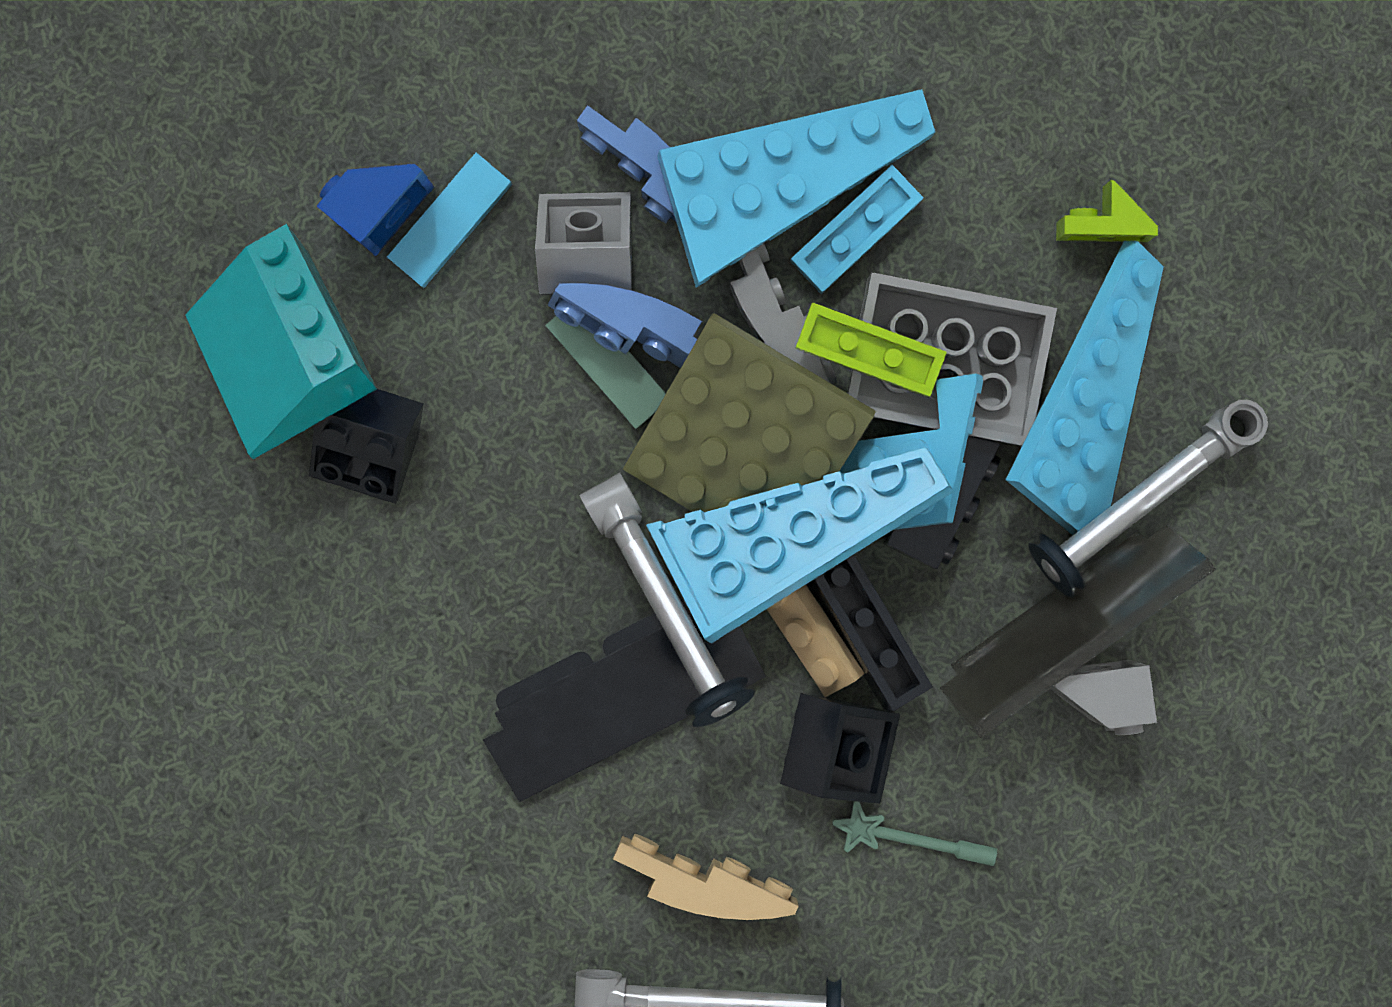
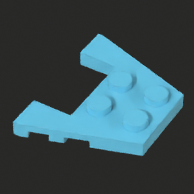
M969 374L936 380L939 429L858 441L840 469V472L845 474L867 468L871 462L925 447L928 449L954 492L893 530L953 523L966 464L963 463L968 435H971L973 432L976 418L973 417L977 393L981 394L983 386L982 375Z

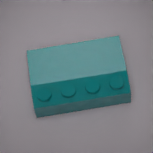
M287 224L246 246L185 315L247 453L252 459L257 458L377 389L310 254Z

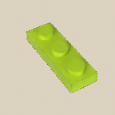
M813 302L795 347L797 350L928 398L932 394L947 353L941 349Z

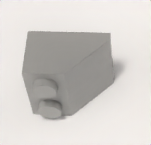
M630 192L539 194L535 242L539 294H553L559 283H588L632 290Z
M1122 660L1038 672V678L1042 684L1089 720L1104 726L1106 731H1115V735L1144 732L1143 724L1157 723L1149 665L1131 660Z

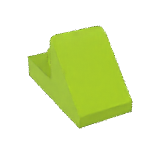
M1110 180L1103 186L1102 216H1098V210L1094 208L1071 209L1069 215L1063 216L1057 222L1056 241L1149 242L1158 236V226L1114 180Z

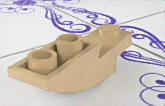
M634 834L632 840L622 836L614 853L613 860L653 878L648 888L647 897L691 913L723 919L757 920L795 915L799 907L797 898L791 896L793 889L790 886L771 877H768L765 883L749 876L751 869L748 866L729 857L725 858L724 863L713 859L706 875L699 872L701 865L680 854H676L674 860L657 852L658 844L638 834Z

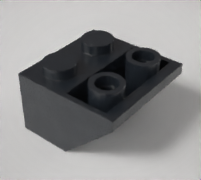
M376 389L316 423L313 432L309 477L396 504L419 436L424 403Z

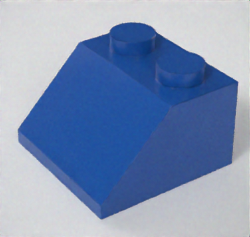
M415 164L348 169L341 177L335 175L326 183L320 192L322 200L317 207L376 256L432 191L434 186L425 173Z

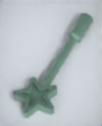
M853 801L849 818H838L832 821L835 827L847 833L844 844L845 852L851 851L860 841L873 849H878V843L875 837L951 853L957 859L994 866L996 861L997 848L962 840L955 843L878 826L884 821V816L882 814L865 816L858 801Z

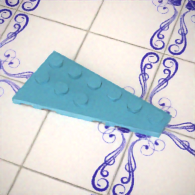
M922 89L659 150L657 155L696 288L722 269L744 258L746 254L766 241H771L818 211L846 190L849 191L862 183L865 178L882 167L890 165L931 139L935 129Z
M1138 241L1123 242L1006 478L1007 482L1072 535L1076 534L1111 506L1164 268Z
M925 447L871 462L869 467L845 474H842L840 471L824 475L823 480L805 485L795 483L730 501L728 506L707 512L697 510L685 514V518L667 523L658 521L646 526L705 640L713 643L954 491L932 454Z

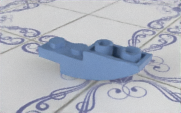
M587 105L577 119L579 130L583 132L580 139L601 155L606 149L620 159L618 167L636 181L640 182L643 176L647 178L648 181L641 189L642 198L648 201L644 208L664 223H667L670 218L676 222L657 157L659 150L670 147L639 119L635 118L627 131L624 132Z
M559 283L548 303V306L554 309L555 315L561 321L574 327L580 325L594 334V339L608 350H620L627 354L636 340L643 344L644 351L651 357L660 361L668 360L679 368L682 367L697 339L693 335L702 322L683 310L659 299L632 290L608 285Z

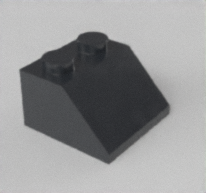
M800 693L780 784L820 798L880 804L900 714L830 697Z

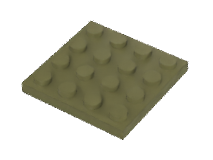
M713 313L623 470L690 511L702 510L707 512L728 506L730 501L795 483H800L801 485L823 480L824 475L839 472L873 419L876 411Z

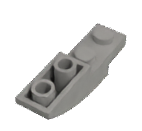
M763 243L739 260L745 277L730 282V290L742 316L758 340L831 384L837 383L830 361L795 349L807 315L803 316L800 306L784 312L781 311L780 305L785 304L786 299L777 277L770 280L768 278L763 263L770 259L766 246Z

